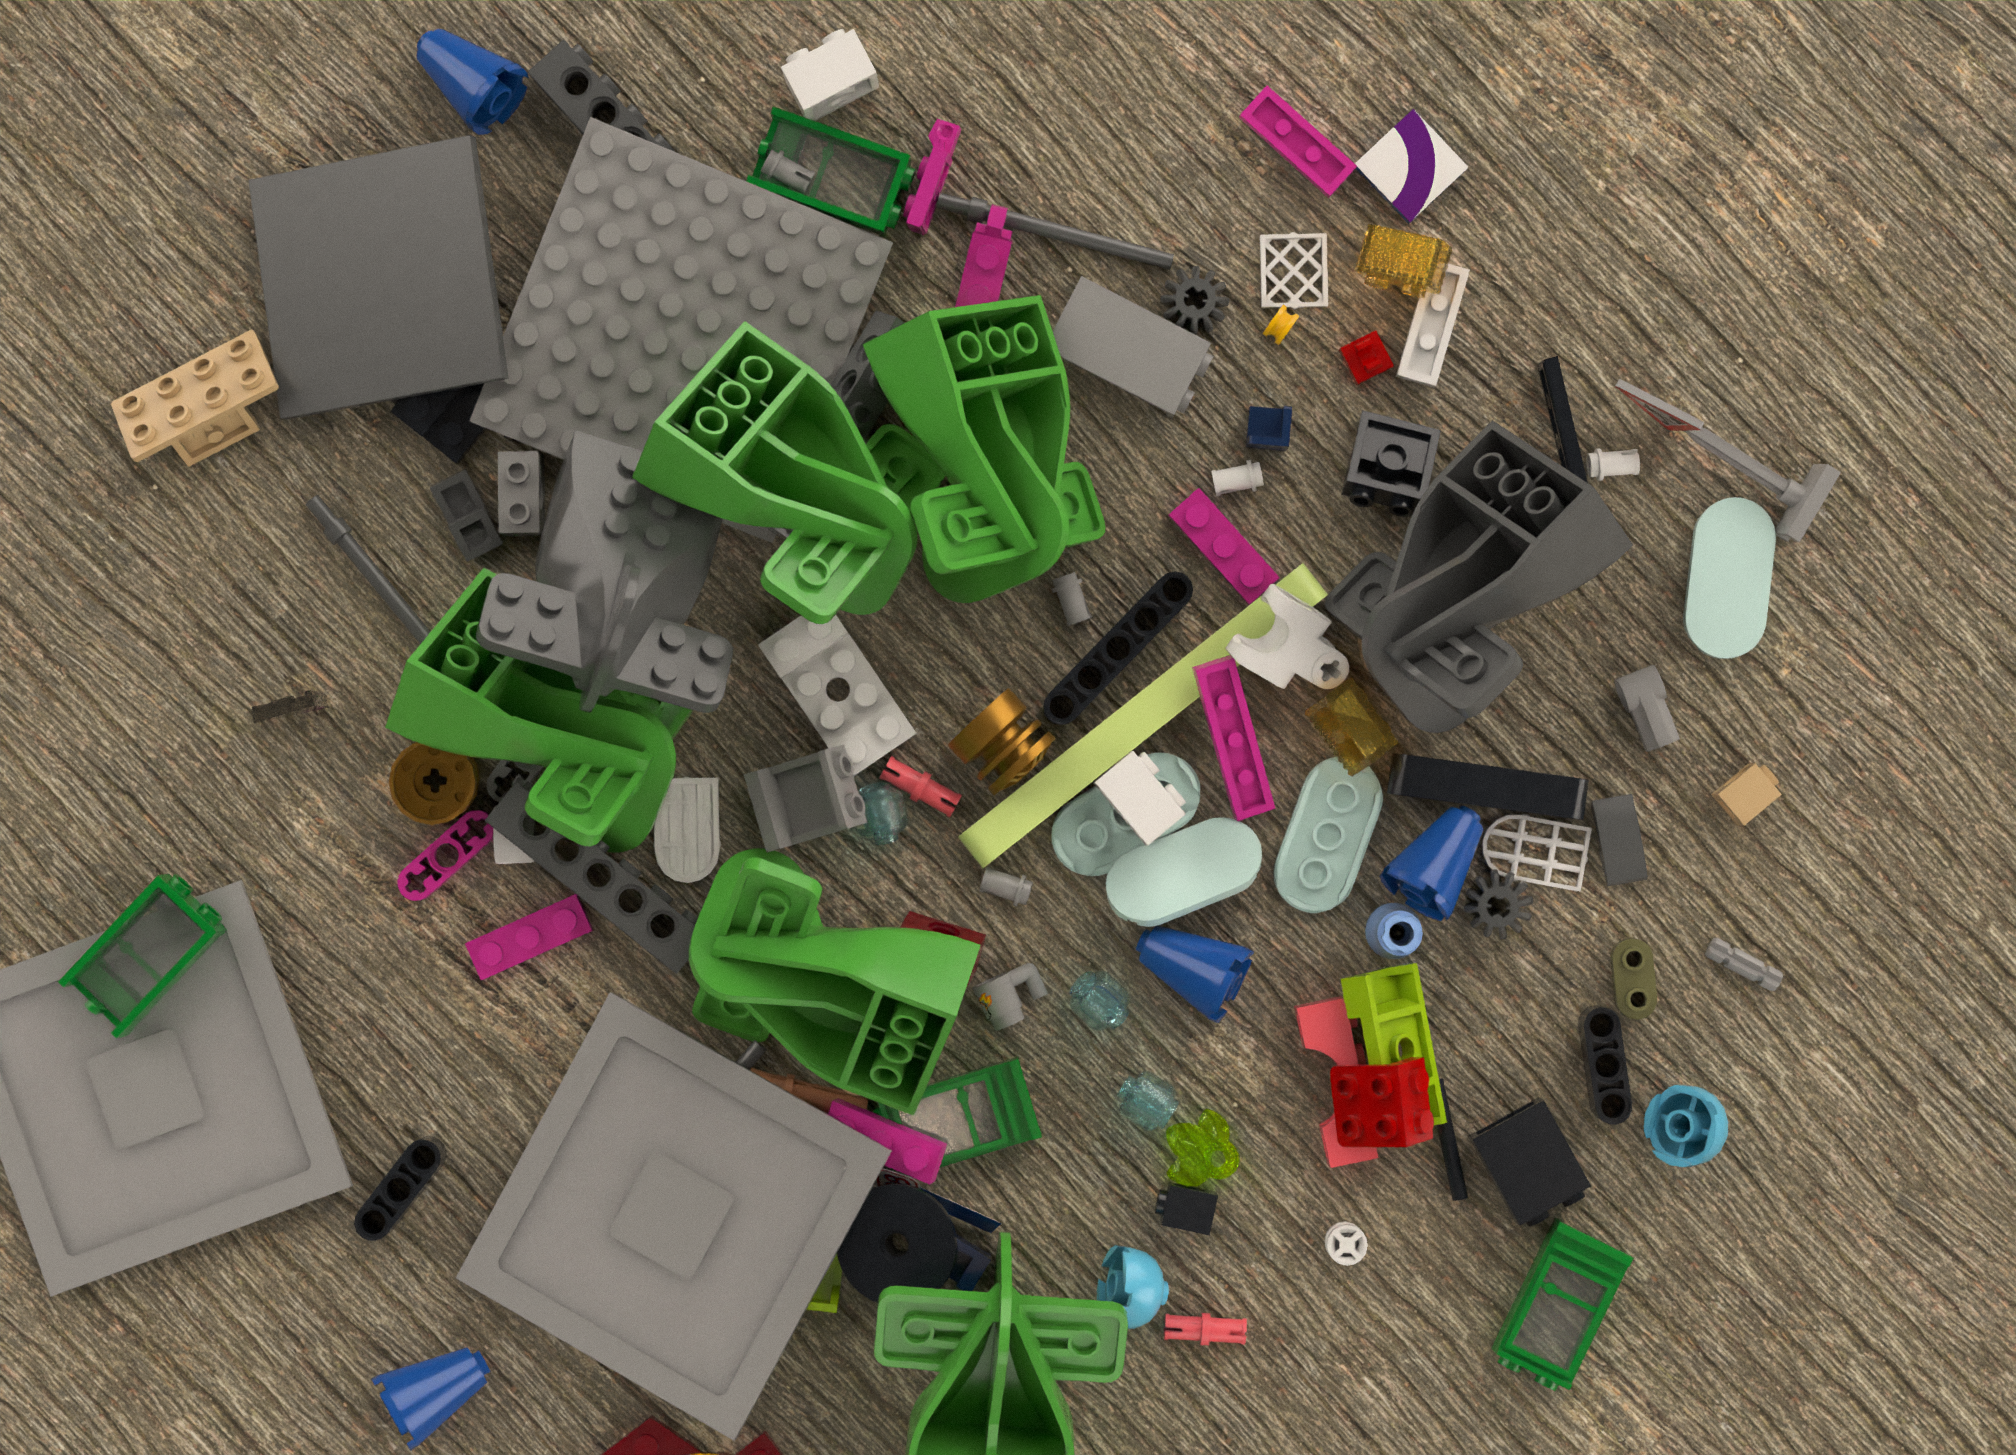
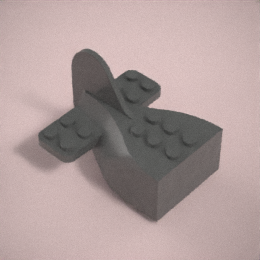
M1492 420L1427 488L1410 519L1397 562L1382 552H1374L1367 555L1329 593L1325 601V607L1337 622L1362 640V654L1369 673L1401 714L1410 723L1423 731L1430 733L1446 732L1456 728L1468 718L1483 712L1522 671L1523 660L1516 650L1490 629L1528 610L1552 602L1574 591L1615 563L1633 544L1593 486Z
M575 431L553 488L536 555V581L509 573H501L494 576L486 593L476 631V639L488 651L572 676L575 687L582 690L579 710L591 713L599 695L607 696L614 689L636 693L702 713L713 712L719 707L725 693L733 656V647L726 638L720 635L684 625V623L687 621L707 578L723 518L677 503L633 479V473L642 454L641 450Z

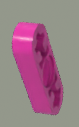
M473 810L466 813L408 864L398 876L397 885L400 893L412 901L424 900L430 897L493 840V827L488 823L484 827V832L487 834L484 838L479 835L474 836L466 843L473 848L469 853H467L464 844L452 835L458 831L460 837H464L472 829L469 824L472 818L475 821L485 820L489 813L482 810ZM446 843L455 846L459 854L458 861L451 867L440 865L436 858L438 848ZM428 858L431 867L441 873L442 877L437 880L436 875L431 874L423 882L426 888L424 892L419 889L410 891L408 886L412 881L408 876L410 873L420 875L425 872L429 867L422 862Z

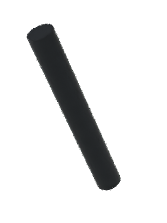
M1439 1078L1447 1123L1437 1125L1452 1201L1468 1198L1444 1080Z

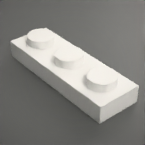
M1435 259L1429 260L1396 377L1433 388L1436 387L1469 275V269Z

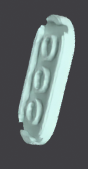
M1726 498L1709 506L1697 519L1693 530L1683 624L1689 639L1697 646L1696 648L1703 654L1718 659L1735 658L1749 652L1760 641L1766 627L1776 532L1768 513L1757 503L1745 498Z
M1160 752L1147 754L1160 770L1154 776L1163 787L1171 783L1186 801L1181 806L1186 814L1156 840L1172 834L1187 824L1194 816L1200 802V782L1194 769L1185 760L1170 753ZM1096 786L1067 803L1057 814L1052 826V845L1057 857L1064 866L1081 875L1100 876L1107 874L1113 863L1121 855L1145 845Z
M1346 756L1326 759L1317 764L1305 778L1273 869L1274 882L1279 894L1295 909L1307 913H1320L1331 910L1342 903L1353 888L1383 803V793L1378 778L1366 763L1358 759Z
M1219 817L1205 820L1155 840L1148 846L1143 845L1128 851L1113 863L1107 874L1106 892L1109 905L1115 914L1123 920L1127 921L1128 919L1131 922H1136L1139 926L1151 927L1161 925L1240 893L1253 883L1261 868L1262 848L1260 841L1254 831L1246 824L1232 818Z

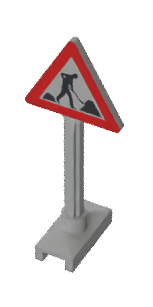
M1621 379L1615 385L1617 389L1663 427L1670 431L1686 432L1695 443L1774 492L1778 500L1788 505L1775 528L1776 536L1787 542L1790 538L1796 542L1801 541L1839 477L1840 471L1829 464H1813L1802 484L1797 483L1791 478L1785 479L1708 429L1703 428V421Z

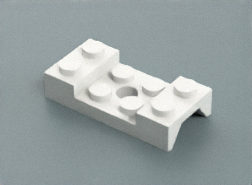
M837 615L825 624H815L800 616L758 644L818 731L828 748L840 745L845 746L846 753L853 763L854 777L917 734ZM835 678L845 679L850 686L848 697L840 702L831 700L827 695V685Z

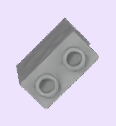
M844 745L821 750L776 766L744 774L766 852L867 823L864 814L865 803L862 796L858 793L853 776V763L846 753Z

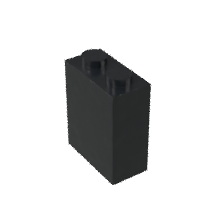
M1539 1097L1468 1136L1511 1216L1519 1225L1527 1223L1528 1227L1542 1222L1550 1216L1547 1210L1560 1203L1567 1207L1580 1201L1585 1197L1583 1191L1591 1187L1545 1101Z

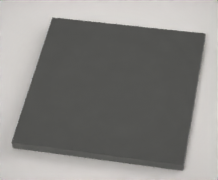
M467 135L248 180L274 375L279 386L277 398L280 419L288 420L509 379L476 137Z

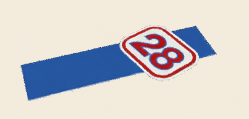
M883 1168L875 1182L876 1186L899 1183L922 1189L933 1196L949 1215L989 1233H992L1002 1224L920 1187V1184L915 1179Z

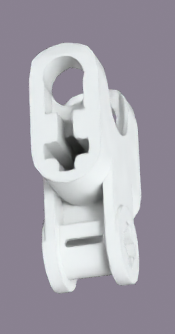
M1270 584L1261 596V600L1269 604L1275 613L1272 629L1266 635L1256 639L1236 634L1225 649L1239 664L1282 689H1285L1295 673L1319 688L1333 689L1339 686L1349 673V663L1347 658L1340 651L1336 650L1327 638L1322 636L1331 624V621L1314 607L1279 586Z

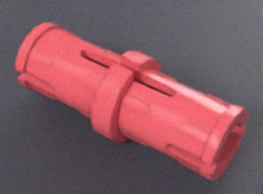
M891 756L886 767L899 773L900 776L885 768L879 779L885 780L911 795L909 799L917 803L918 800H921L950 818L956 807L943 801L941 798L957 805L962 795L930 779L932 775L924 771L921 774Z
M1202 1313L1201 1317L1165 1314L1164 1340L1200 1341V1345L1208 1346L1209 1342L1241 1343L1242 1345L1246 1343V1318H1214L1210 1316V1313Z

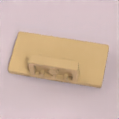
M249 330L112 401L111 406L130 457L134 462H139L172 445L186 465L190 467L259 431L258 423L247 408V405L278 390L279 386L258 335L254 330Z

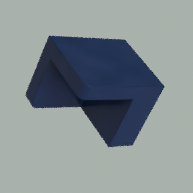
M1250 406L1248 411L1246 448L1286 451L1290 442L1292 406H1284L1282 409Z
M956 1234L957 1258L949 1278L954 1280L956 1287L961 1290L973 1291L991 1261V1254Z

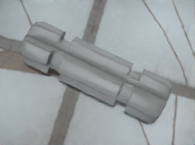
M1713 938L1705 952L1706 957L1720 964L1723 962L1724 967L1750 981L1755 982L1757 980L1758 985L1769 991H1775L1780 985L1783 978L1781 971L1771 966L1765 967L1764 962L1734 947L1731 949V944L1719 938Z

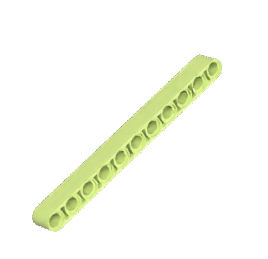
M1304 563L1276 584L1312 607L1328 595ZM1259 597L959 835L958 838L982 868L986 867L1199 698L1200 695L1192 667L1230 655L1225 648L1236 634L1250 639L1266 635L1272 629L1275 621V613L1270 605ZM1235 660L1236 666L1238 667L1240 664Z

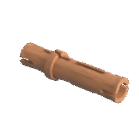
M751 1067L750 1071L823 1112L829 1113L832 1101L837 1098L867 1109L869 1099L863 1096H854L847 1094L843 1090L794 1079L795 1075L787 1073L786 1077Z

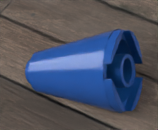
M444 29L426 32L417 43L418 62L467 127L476 134L484 135L492 132L488 127L496 120L501 124L505 123L519 107L527 91V86L522 83L523 77L529 78L528 72L519 64Z
M1461 805L1459 809L1450 807L1384 868L1379 875L1381 882L1393 895L1400 890L1408 898L1405 904L1415 911L1437 921H1442L1444 917L1448 920L1454 911L1483 832V827L1479 823L1481 820L1480 816L1466 806Z
M1159 925L1155 926L1152 931L1146 929L1136 946V951L1141 953L1139 962L1205 1017L1215 1023H1219L1227 1013V1010L1221 1008L1224 1001L1228 1002L1230 999L1234 1001L1252 962L1248 958L1254 953V951L1244 946Z
M467 1347L379 1374L371 1380L374 1386L383 1383L386 1390L379 1393L400 1434L404 1435L407 1432L411 1434L413 1440L406 1443L411 1451L418 1447L487 1384L484 1375L489 1373L490 1369L479 1350L472 1354Z

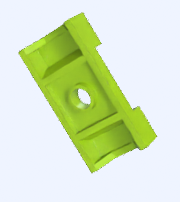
M1417 963L1395 965L1342 978L1341 984L1348 1019H1361L1363 1039L1369 1064H1390L1410 1057H1424L1425 1068L1429 1076L1428 1094L1434 1125L1447 1123ZM1399 1043H1400L1401 1048H1402V1056H1401V1057H1400L1399 1051H1398V1045H1399Z

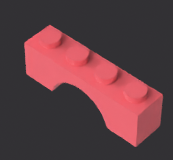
M1342 996L1294 1006L1303 1047L1328 1055L1337 1066L1366 1065L1362 1044H1354L1351 1028L1358 1027L1357 1018L1348 1019ZM1334 1113L1319 1124L1326 1160L1330 1168L1379 1158L1377 1148L1379 1147L1340 1146L1337 1141Z

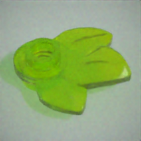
M1206 1108L1199 1118L1198 1126L1191 1123H1178L1166 1129L1168 1145L1178 1157L1166 1173L1172 1181L1185 1186H1199L1209 1178L1227 1179L1237 1171L1240 1155L1236 1146L1229 1141V1125L1219 1113ZM1218 1151L1225 1155V1162L1220 1167H1216L1212 1162L1214 1153Z

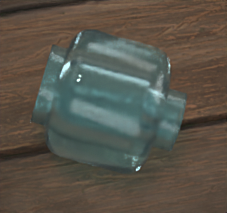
M888 782L872 783L860 788L858 793L862 796L865 803L864 814L867 823L856 826L859 835L865 839L874 840L876 845L889 844L898 840V833L903 831L909 823L902 792L897 788L890 787Z
M1087 971L1070 988L1069 994L1072 996L1070 1000L1071 1010L1093 1030L1101 1031L1109 1026L1115 1029L1125 1021L1129 1014V1011L1126 1009L1130 1000L1129 992L1106 971Z
M1150 1071L1141 1072L1136 1079L1129 1075L1116 1095L1122 1099L1119 1109L1120 1114L1146 1131H1152L1157 1126L1163 1129L1179 1104V1101L1175 1099V1088Z

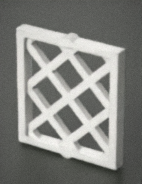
M1292 232L1290 234L1260 235L1261 308H1281L1282 305L1294 310L1304 307H1328L1327 233L1297 234ZM1300 239H1315L1318 243L1307 252L1297 242ZM1272 240H1287L1289 242L1280 253L1269 243ZM1292 247L1304 256L1295 267L1284 258ZM1320 247L1322 266L1312 257ZM1266 249L1276 257L1267 267ZM1279 261L1290 271L1281 281L1270 272ZM1307 261L1318 270L1309 281L1298 271ZM1293 275L1304 284L1295 295L1284 286ZM1321 275L1322 293L1312 285ZM1266 276L1276 285L1268 295L1266 294ZM1280 289L1290 298L1288 303H1273L1270 299ZM1309 289L1319 299L1316 302H1301L1299 298Z

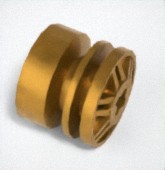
M1009 688L987 706L948 744V747L965 765L980 756L987 761L976 776L980 781L993 769L1000 775L988 787L994 796L998 792L1016 785L1044 759L1043 757L1049 746L1056 739L1050 732H1047L1036 743L1029 737L1042 724L1038 719L1023 728L1017 724V721L1027 707Z
M418 742L401 751L392 764L389 777L391 797L401 813L415 822L429 825L449 822L466 811L476 798L480 783L478 765L473 757L449 753ZM434 768L439 769L440 776L447 777V783L440 785L439 791L434 790L432 783L426 782V776L432 775Z

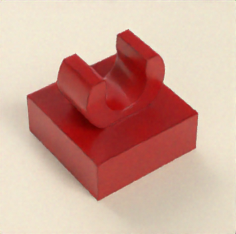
M1376 330L1339 349L1356 386L1394 367Z

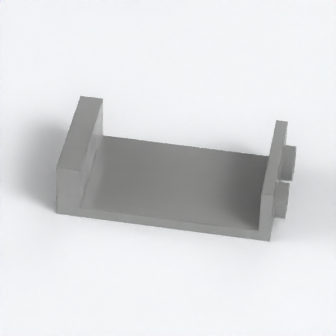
M1083 276L1080 277L1053 329L1061 358L1165 411V416L1173 419L1177 410L1183 414L1185 413L1195 393L1188 389L1195 374L1203 378L1214 357L1207 353L1211 345L1210 342Z

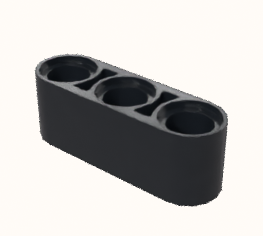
M1593 1005L1582 1011L1578 1019L1589 1105L1596 1118L1608 1124L1617 1125L1627 1120L1632 1112V1099L1621 1023L1614 1011L1603 1006ZM1603 1013L1609 1021L1608 1029L1601 1035H1594L1590 1030V1021L1596 1014ZM1603 1054H1610L1614 1059L1613 1070L1607 1075H1599L1595 1068L1597 1059ZM1616 1094L1620 1100V1108L1615 1114L1607 1116L1602 1112L1601 1103L1606 1096Z
M425 1136L407 1147L355 1216L354 1226L356 1232L362 1238L368 1241H376L394 1230L444 1165L447 1151L445 1145L439 1139ZM421 1145L428 1146L434 1151L435 1162L430 1167L421 1165L417 1160L416 1151ZM395 1178H402L409 1183L410 1194L408 1198H398L393 1194L391 1186ZM376 1210L384 1216L385 1226L383 1230L375 1231L369 1227L367 1223L369 1211Z

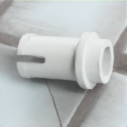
M1600 448L1595 449L1594 453L1587 454L1588 476L1596 477L1598 481H1602L1604 476L1638 475L1640 471L1638 450L1602 452Z
M1246 460V465L1217 471L1212 470L1216 496L1250 488L1255 492L1257 491L1256 487L1264 486L1260 463H1251V460Z

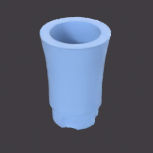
M1387 903L1376 908L1369 916L1365 928L1366 939L1371 949L1379 956L1387 959H1400L1408 956L1418 948L1423 935L1421 923L1416 913L1400 903ZM1395 924L1401 925L1404 929V935L1399 940L1392 939L1389 934L1390 928Z

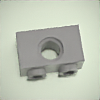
M539 451L498 452L499 533L503 536L542 535L545 524L544 455Z

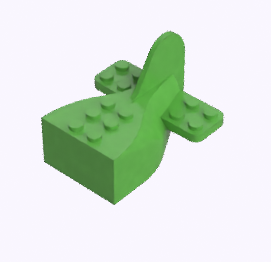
M1041 295L928 311L863 344L871 368L894 411L910 433L926 449L951 484V486L923 492L915 496L911 502L912 515L923 545L922 560L926 576L934 589L943 597L958 603H972L990 598L1047 572L1060 558L1064 548L1086 544L1104 535L1105 521L1087 469L1079 462L1064 464L1070 423L1069 387L1066 371Z
M744 321L656 419L632 478L652 491L677 503L729 521L751 526L791 530L792 533L766 563L760 576V582L767 592L810 622L825 624L832 620L840 609L852 614L866 615L879 611L889 601L912 560L917 546V529L912 515L911 502L915 496L928 490L939 488L945 478V474L918 440L897 425L886 424L881 426L865 444L847 407L831 385L809 365Z
M483 568L406 661L385 728L420 744L453 754L547 767L530 790L525 803V811L532 819L583 846H593L602 840L610 847L607 852L618 853L632 850L645 840L655 824L675 773L676 753L673 739L693 710L636 693L614 689L607 696L599 695L591 713L579 710L582 690L575 687L572 676L484 649L476 639V631L489 584L497 574Z
M764 848L748 849L730 857L720 867L714 878L690 939V967L696 981L700 985L692 1007L694 1017L703 1024L752 1042L754 1040L757 1042L765 1041L769 1033H771L800 1063L822 1079L839 1088L914 1116L957 1017L981 945L959 937L913 928L824 927L817 910L822 895V887L817 880L804 874L791 858L775 850L766 852Z
M999 1232L994 1286L988 1292L907 1286H889L885 1288L878 1298L874 1342L876 1360L887 1367L939 1372L919 1395L913 1406L908 1425L905 1455H1075L1072 1414L1055 1380L1106 1383L1113 1382L1121 1376L1124 1367L1128 1331V1317L1124 1306L1113 1301L1021 1295L1012 1285L1010 1232Z

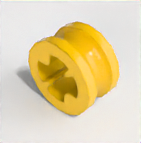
M1282 305L1262 334L1266 337L1268 335L1274 336L1275 343L1280 345L1300 316L1296 313L1290 315L1287 312V307Z

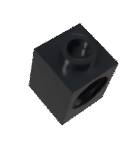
M1169 1181L1167 1191L1159 1190L1155 1214L1161 1215L1160 1222L1163 1226L1210 1236L1218 1194L1215 1191Z

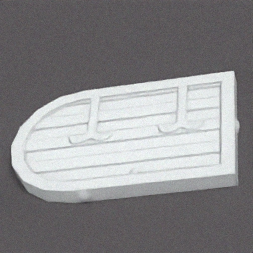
M683 777L672 779L654 824L653 847L657 864L663 873L674 881L684 883L700 881L709 875L718 863L721 847L719 778Z

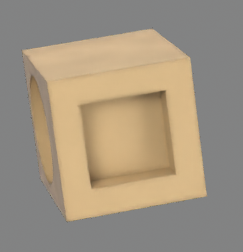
M1749 763L1711 795L1737 826H1745L1782 794L1775 787L1779 783L1778 779L1764 764L1758 767L1756 763Z

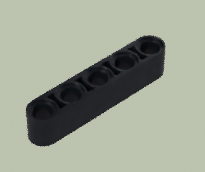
M1176 571L1162 576L1054 687L1045 698L1043 705L1044 715L1050 722L1062 726L1074 721L1177 615L1192 597L1193 586L1188 576ZM1169 580L1180 581L1186 591L1184 598L1177 602L1169 601L1163 594V585ZM1140 609H1150L1156 614L1157 625L1154 629L1143 631L1136 626L1134 618L1136 612ZM1112 638H1122L1128 643L1129 654L1126 658L1114 660L1109 657L1106 646ZM1084 667H1094L1100 672L1101 683L1095 689H1085L1080 685L1078 673ZM1060 695L1068 697L1073 704L1071 715L1063 719L1053 716L1049 707L1051 700Z
M1392 753L1387 793L1584 820L1589 780Z

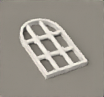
M1528 814L1506 815L1496 819L1486 829L1482 839V855L1486 864L1492 870L1497 868L1491 863L1489 857L1509 860L1508 863H1512L1511 872L1515 874L1514 882L1518 880L1580 892L1585 864L1588 861L1587 853L1592 828L1534 818ZM1520 819L1517 833L1494 829L1498 823L1505 820ZM1526 820L1554 825L1551 839L1527 835L1528 832H1524ZM1560 827L1586 831L1584 845L1561 841L1562 838H1558ZM1489 835L1513 838L1512 841H1516L1514 854L1487 850ZM1522 841L1546 844V847L1549 848L1547 861L1524 857V854H1520ZM1556 846L1582 851L1580 867L1557 863L1558 860H1554ZM1518 863L1542 866V869H1546L1544 881L1516 876ZM1552 868L1578 873L1576 887L1550 882ZM1498 870L1500 876L1506 877L1507 873Z

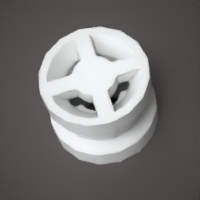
M1346 1221L1338 1222L1331 1226L1324 1240L1325 1248L1331 1258L1338 1264L1346 1266L1354 1265L1361 1261L1368 1247L1367 1239L1362 1230L1355 1224Z

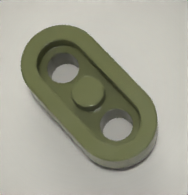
M1623 939L1613 947L1610 955L1615 1005L1618 1011L1628 1018L1644 1019L1653 1013L1657 1005L1653 953L1650 947L1639 939ZM1636 951L1640 956V961L1636 966L1631 967L1627 964L1626 957L1630 952ZM1635 992H1641L1644 996V1001L1639 1007H1634L1630 1001L1632 994Z

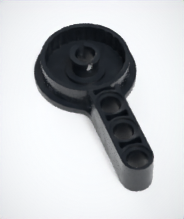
M884 1184L871 1189L840 1246L837 1257L840 1267L850 1284L864 1297L878 1303L880 1293L889 1286L941 1289L949 1279L955 1266L958 1249L957 1236L949 1214L929 1193L907 1184ZM893 1233H900L905 1236L909 1244L907 1251H901L896 1248L893 1243Z

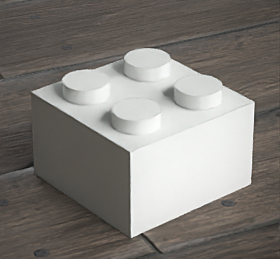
M843 29L832 32L822 39L824 45L810 52L807 48L794 52L786 58L787 64L781 67L786 84L805 118L816 121L879 88L877 72L854 29L847 33Z
M1131 751L1097 779L1094 784L1141 841L1148 846L1186 814L1181 808L1186 801L1171 783L1165 787L1161 785L1154 776L1160 770L1145 752L1137 756L1134 751Z

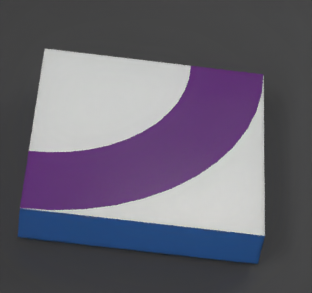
M1414 109L1355 163L1357 171L1408 224L1468 169V166Z

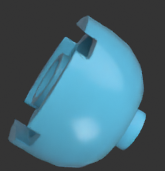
M1674 1085L1668 1087L1669 1089H1666L1662 1094H1657L1652 1098L1645 1112L1644 1133L1646 1138H1650L1652 1146L1655 1148L1652 1151L1657 1158L1671 1166L1692 1167L1710 1161L1722 1150L1728 1136L1729 1122L1724 1107L1715 1095L1696 1086Z
M1118 1245L1109 1249L1102 1263V1267H1109L1106 1283L1098 1279L1097 1300L1113 1301L1124 1306L1127 1311L1128 1329H1135L1150 1322L1157 1314L1160 1305H1165L1169 1294L1168 1282L1164 1281L1163 1272L1156 1259L1148 1253Z

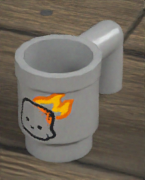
M1026 963L972 987L987 1021H991L995 1031L1011 1026L1025 1018L1020 1008L1022 1003L1015 990V986L1026 982L1033 1000L1048 994L1034 964Z

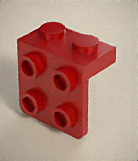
M1410 1057L1390 1064L1338 1065L1331 1068L1330 1080L1337 1141L1340 1146L1409 1147L1433 1139L1434 1118L1430 1111L1428 1094L1429 1076L1425 1068L1424 1057Z

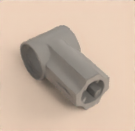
M1654 665L1615 679L1618 696L1626 712L1631 713L1646 752L1680 739L1665 702L1667 698L1665 686Z

